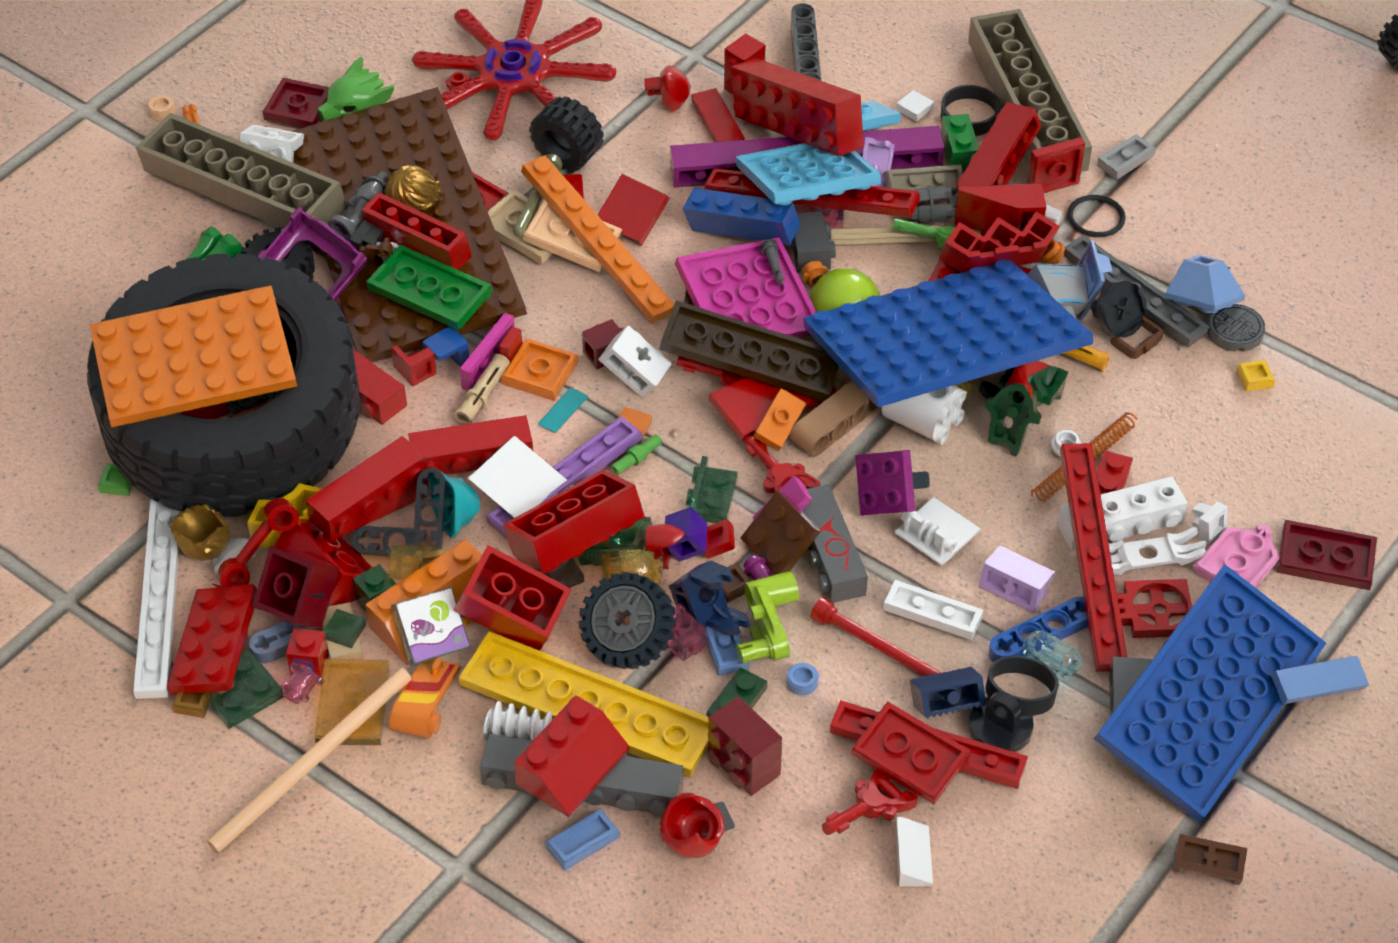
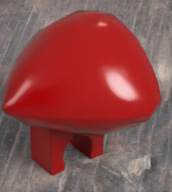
M665 66L660 72V77L644 79L647 95H661L662 104L671 112L678 110L689 97L691 90L689 79L675 66Z

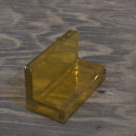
M420 544L392 546L388 578L405 579L422 568L423 558L440 556L447 552V548Z

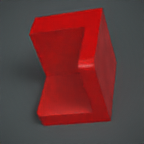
M397 345L391 348L394 368L412 387L437 374L435 354L429 348L420 352L416 350L408 355Z

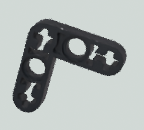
M434 468L425 469L419 474L416 490L414 528L360 527L352 535V545L355 550L364 555L413 558H433L437 556L443 546L447 487L445 476ZM434 474L435 478L440 481V484L434 486L433 495L435 497L440 496V500H422L423 495L429 496V487L424 484V480H429L430 475ZM435 505L437 507L438 517L434 521L428 522L423 520L421 512L425 506ZM421 525L429 528L438 526L437 532L431 530L430 538L436 542V545L430 547L429 552H425V548L420 546V541H425L427 534L426 530L420 531ZM369 532L371 538L381 539L380 532H385L382 540L384 550H379L381 545L377 543H370L368 549H364V545L359 543V538H364L365 533ZM394 534H402L405 537V546L399 551L392 550L389 546L390 537Z

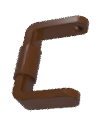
M1142 316L1141 321L1143 323L1141 326L1154 335L1149 336L1136 348L1131 347L1117 336H1113L1110 339L1114 347L1132 359L1138 358L1143 353L1146 354L1157 346L1163 337V329L1145 316Z

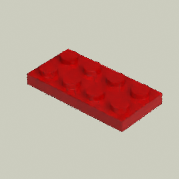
M254 584L196 589L167 684V689L171 695H177L178 692L193 694L231 690L254 611V606L252 605L257 591Z

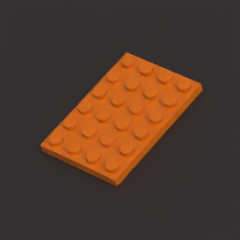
M272 286L89 324L111 428L297 387Z

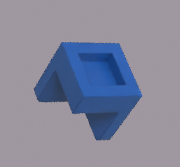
M450 326L423 341V350L429 348L435 354V360L442 361L450 356L461 367L469 358L468 342Z

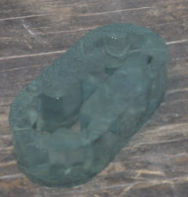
M1036 630L1023 642L1022 647L1025 656L1046 664L1057 676L1069 678L1082 666V655L1076 648L1046 631ZM1037 640L1042 642L1041 647L1043 649L1040 652L1035 650V642ZM1065 656L1070 658L1069 663L1071 665L1068 668L1063 666V658Z

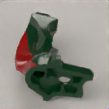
M1038 360L1008 369L1005 375L1001 376L997 388L1001 390L996 396L985 400L984 406L991 414L988 442L994 444L1004 443L1010 448L1011 454L1017 456L1022 448L1029 424H1040L1042 416L1037 407L1042 404L1050 406L1054 399L1061 400L1069 371ZM1006 416L1013 420V425L1010 428L1004 425Z

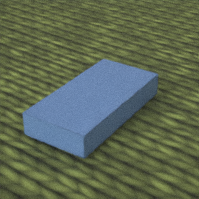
M600 808L545 841V846L562 869L566 871L620 838V831Z

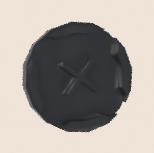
M1117 280L1109 283L1102 290L1099 298L1094 300L1090 308L1093 317L1097 318V322L1106 334L1126 338L1135 334L1140 329L1143 323L1141 319L1143 314L1146 315L1147 305L1145 295L1137 284H1133L1130 281Z
M997 691L990 699L986 697V705L984 707L980 705L978 708L974 706L969 715L968 724L973 740L1016 752L1029 743L1033 734V716H1021V706L1018 701L1005 692Z

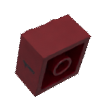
M270 546L252 606L295 625L322 628L340 567L296 549Z
M739 696L708 717V758L717 768L721 767L729 775L737 788H743L752 796L781 775L782 736Z

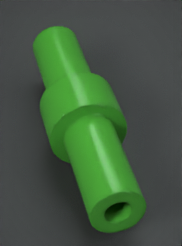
M655 434L641 445H634L626 451V455L611 465V471L618 476L632 465H639L647 459V454L662 444L661 438Z

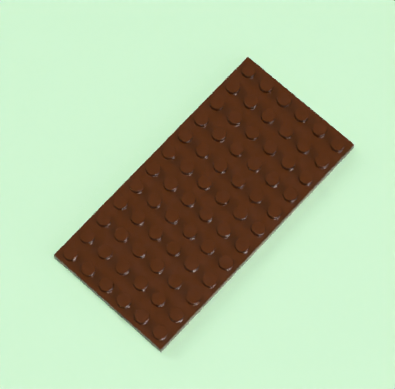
M438 87L291 131L304 134L303 145L294 151L293 163L339 181L346 203L357 188L362 186L363 181L367 177L374 176L381 171L387 173L390 177L393 171H398V169L406 165L421 167L428 171L436 181H440L441 194L437 197L439 200L426 211H418L467 234L472 257L459 271L491 284L493 293L460 330L455 329L460 335L494 325L504 313L510 314L514 318L527 314L526 306ZM345 207L339 215L345 216L347 208ZM324 252L333 282L335 283L341 275V266L335 259ZM378 254L373 259H367V263L339 296L356 350L372 363L392 357L391 348L395 345L404 353L421 348L425 339L449 327L444 323L368 290L366 281L384 263L382 257L378 256Z

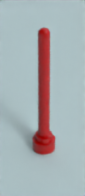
M821 597L814 605L810 618L821 625L824 623L830 625L832 623L923 677L942 673L838 613V609L834 607L835 604L830 600Z

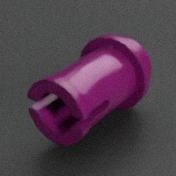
M753 555L743 564L745 574L751 576L753 580L773 576L767 568L766 560L763 557Z

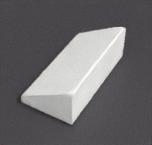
M896 817L895 834L899 887L933 886L929 826L903 817Z

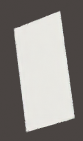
M513 436L468 478L514 518L539 505L552 491L567 481L516 436Z

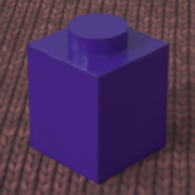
M692 507L665 516V524L676 526L685 532V536L680 541L667 547L679 562L706 553L708 524Z

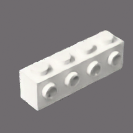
M1168 477L1102 494L1101 501L1108 542H1116L1126 537L1147 534L1153 530L1174 527L1183 523L1188 503L1174 478ZM1062 504L1059 509L1057 526L1071 552L1076 551L1069 504Z

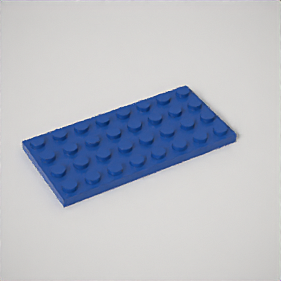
M1224 564L1093 739L1192 818L1201 822L1284 705L1271 675L1277 670L1312 664L1326 645V642Z

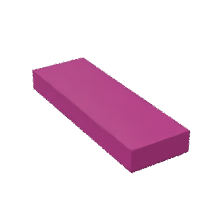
M504 313L461 366L462 389L467 391L472 389L492 361L493 356L500 354V343L510 328L515 327L514 316Z

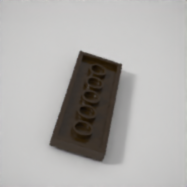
M677 300L659 350L822 401L830 397L839 365L818 344Z

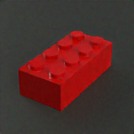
M603 469L504 523L503 528L513 556L544 574L545 572L556 570L560 564L570 558L581 556L586 549L595 544L607 541L611 535L618 531L632 527L636 521L642 519L645 515L636 486Z

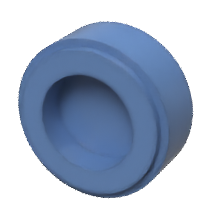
M798 663L789 668L786 683L791 692L797 695H809L817 689L819 674L815 667L807 663Z

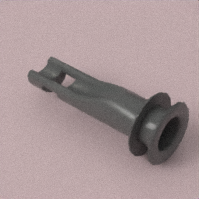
M774 239L765 240L760 244L759 248L762 255L767 256L773 275L777 276L775 278L777 284L783 285L782 281L785 278L779 265L777 253L779 246Z

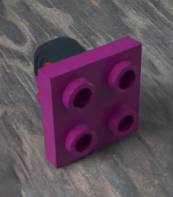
M910 450L855 455L860 516L915 511L914 489L929 487L930 479L929 473L926 471L912 472Z

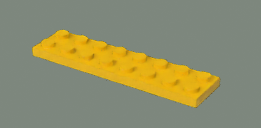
M490 631L459 676L460 686L505 704H514V707L520 710L522 706H525L530 714L535 709H539L540 718L543 719L548 711L552 712V719H554L567 703L577 695L604 712L628 743V753L647 760L683 765V775L692 777L708 749V716Z

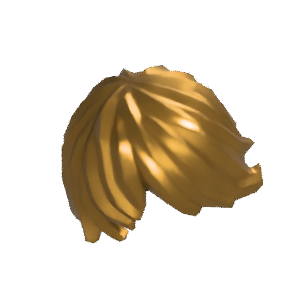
M406 165L402 166L398 171L392 172V175L387 180L385 193L386 196L416 210L426 211L439 200L437 197L441 194L440 181H436L428 171L421 167Z
M197 504L191 508L187 507L185 511H181L180 514L174 516V520L171 521L169 526L178 547H180L185 555L201 561L212 560L216 556H220L230 544V526L226 524L222 515L218 514L215 509L211 510L208 504Z

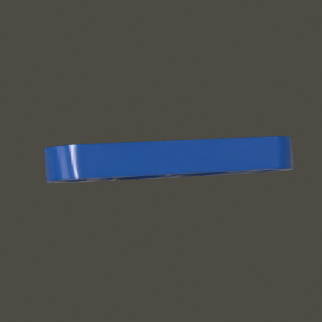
M1084 597L1072 598L994 636L989 645L990 660L995 662L1007 656L1028 657L1087 628V616L1083 613L1086 611ZM1052 620L1060 621L1064 625V627L1061 629H1053L1050 628L1047 623ZM1032 633L1038 639L1034 642H1027L1022 639L1021 635Z

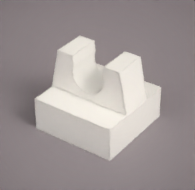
M1218 501L1213 506L1199 502L1192 509V514L1198 516L1192 522V527H1196L1199 531V541H1206V544L1210 545L1228 528V506Z

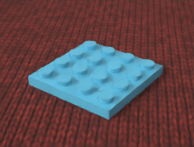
M803 143L736 156L737 167L777 205H788L792 201L799 199L814 200L819 195L824 194L840 195L845 190L850 189L865 190L869 189L871 185L881 184L880 172L856 151L836 156Z

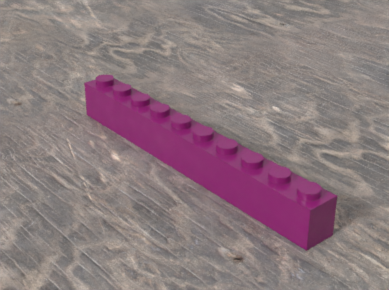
M939 126L863 131L864 144L866 137L874 138L877 141L886 140L895 144L891 170L943 166L944 144ZM789 137L671 145L670 167L674 188L705 186L714 168L741 171L736 165V156L803 143ZM864 147L854 151L862 157Z

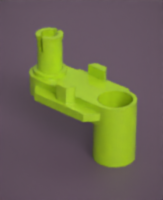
M788 571L744 583L746 600L756 626L749 627L753 641L736 645L741 664L768 657L773 661L790 657L789 642L775 607L799 600L798 587L793 573Z

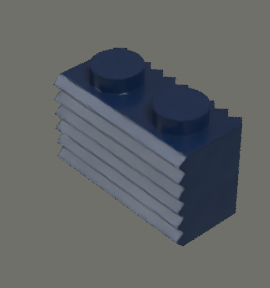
M972 666L910 680L913 706L927 719L930 716L935 718L937 714L939 716L943 713L947 715L949 711L954 713L955 710L960 712L961 709L966 711L968 707L972 710L974 706L978 708L980 705L983 707L986 705L983 677Z

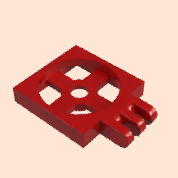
M1187 579L1125 581L1124 593L1117 594L1122 626L1131 627L1133 638L1170 637L1179 623L1170 626L1168 619L1171 616L1186 615L1192 607ZM1163 592H1176L1181 596L1182 603H1169L1164 600ZM1138 593L1150 594L1151 601L1148 604H1134L1133 602ZM1161 605L1166 611L1164 613H1157L1154 607ZM1140 617H1149L1155 621L1156 625H1152Z

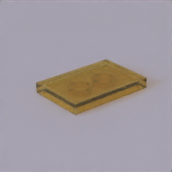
M325 659L315 743L321 740L388 680L389 660ZM385 704L340 745H381Z

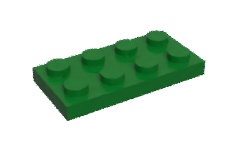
M400 245L366 281L368 290L457 330L462 328L493 293L491 284L403 245Z

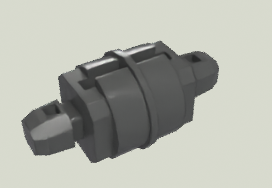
M927 186L915 189L920 194V201L917 205L920 207H916L911 217V222L918 221V224H934L935 222L947 221V218L953 217V208H956L957 193L955 196H952L951 187Z

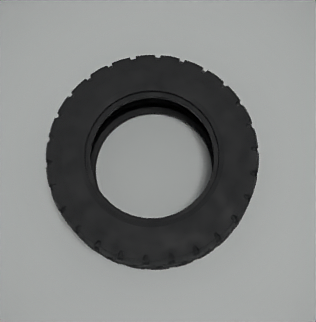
M228 253L206 255L205 260H200L199 257L189 258L176 262V267L173 269L168 265L149 274L148 281L141 279L125 291L124 298L119 297L106 312L105 319H102L101 322L272 286L296 378L297 387L281 390L263 406L243 415L224 419H202L175 413L111 428L92 341L87 362V383L106 450L122 476L148 498L157 503L160 501L164 506L178 511H185L187 507L191 508L197 504H208L211 510L215 509L216 512H221L223 517L246 515L249 509L253 511L259 499L273 500L282 498L291 493L299 483L314 487L327 475L328 469L332 470L339 462L354 435L360 411V391L352 337L343 312L333 298L320 284L313 281L311 277L294 267L289 269L287 264L270 258H265L261 261L259 256L249 254H236L234 258H230Z

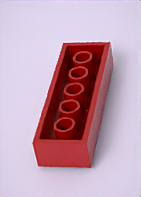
M758 58L731 66L735 117L836 156H841L864 147L860 94Z

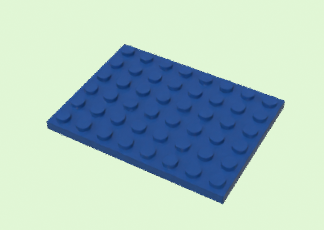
M999 260L992 265L974 267L970 271L959 274H949L942 279L921 282L917 286L896 289L892 293L881 296H871L864 301L843 304L839 308L818 311L811 316L803 318L804 328L877 407L1093 344V333L1010 260Z

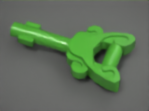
M895 218L892 229L934 238L936 246L943 248L946 240L956 227L936 228ZM972 229L981 235V231Z

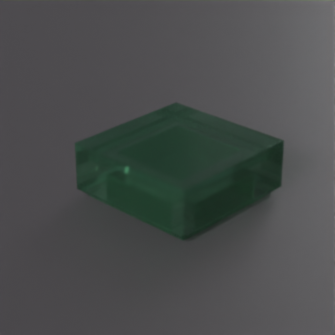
M336 609L323 632H325L326 640L352 649L365 628L366 621L365 618Z

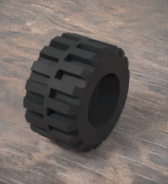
M565 96L563 98L556 97L530 123L531 141L534 142V147L541 153V156L547 154L557 155L562 160V170H565V168L568 171L579 170L600 149L604 141L602 139L604 132L601 130L602 126L596 120L595 114L591 113L587 106L580 104L576 99L571 100L570 97Z

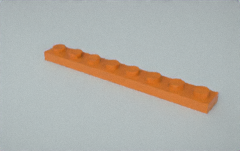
M544 155L523 164L522 174L651 323H654L671 315L675 305L552 162Z

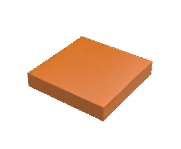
M526 338L503 373L501 382L503 385L555 401L578 364L579 355Z

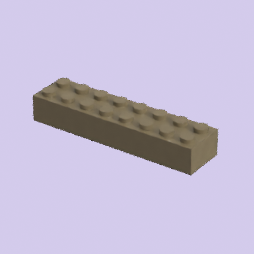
M1016 9L971 17L968 42L994 94L998 97L1001 108L1003 109L1006 102L1035 108L1042 124L1025 153L1029 164L1031 150L1081 137L1085 142L1081 172L1088 171L1092 145L1022 11Z
M169 113L136 147L146 172L282 229L291 221L289 217L297 207H301L308 215L319 219L323 223H328L332 216L339 215L346 207V200L339 181L172 113Z

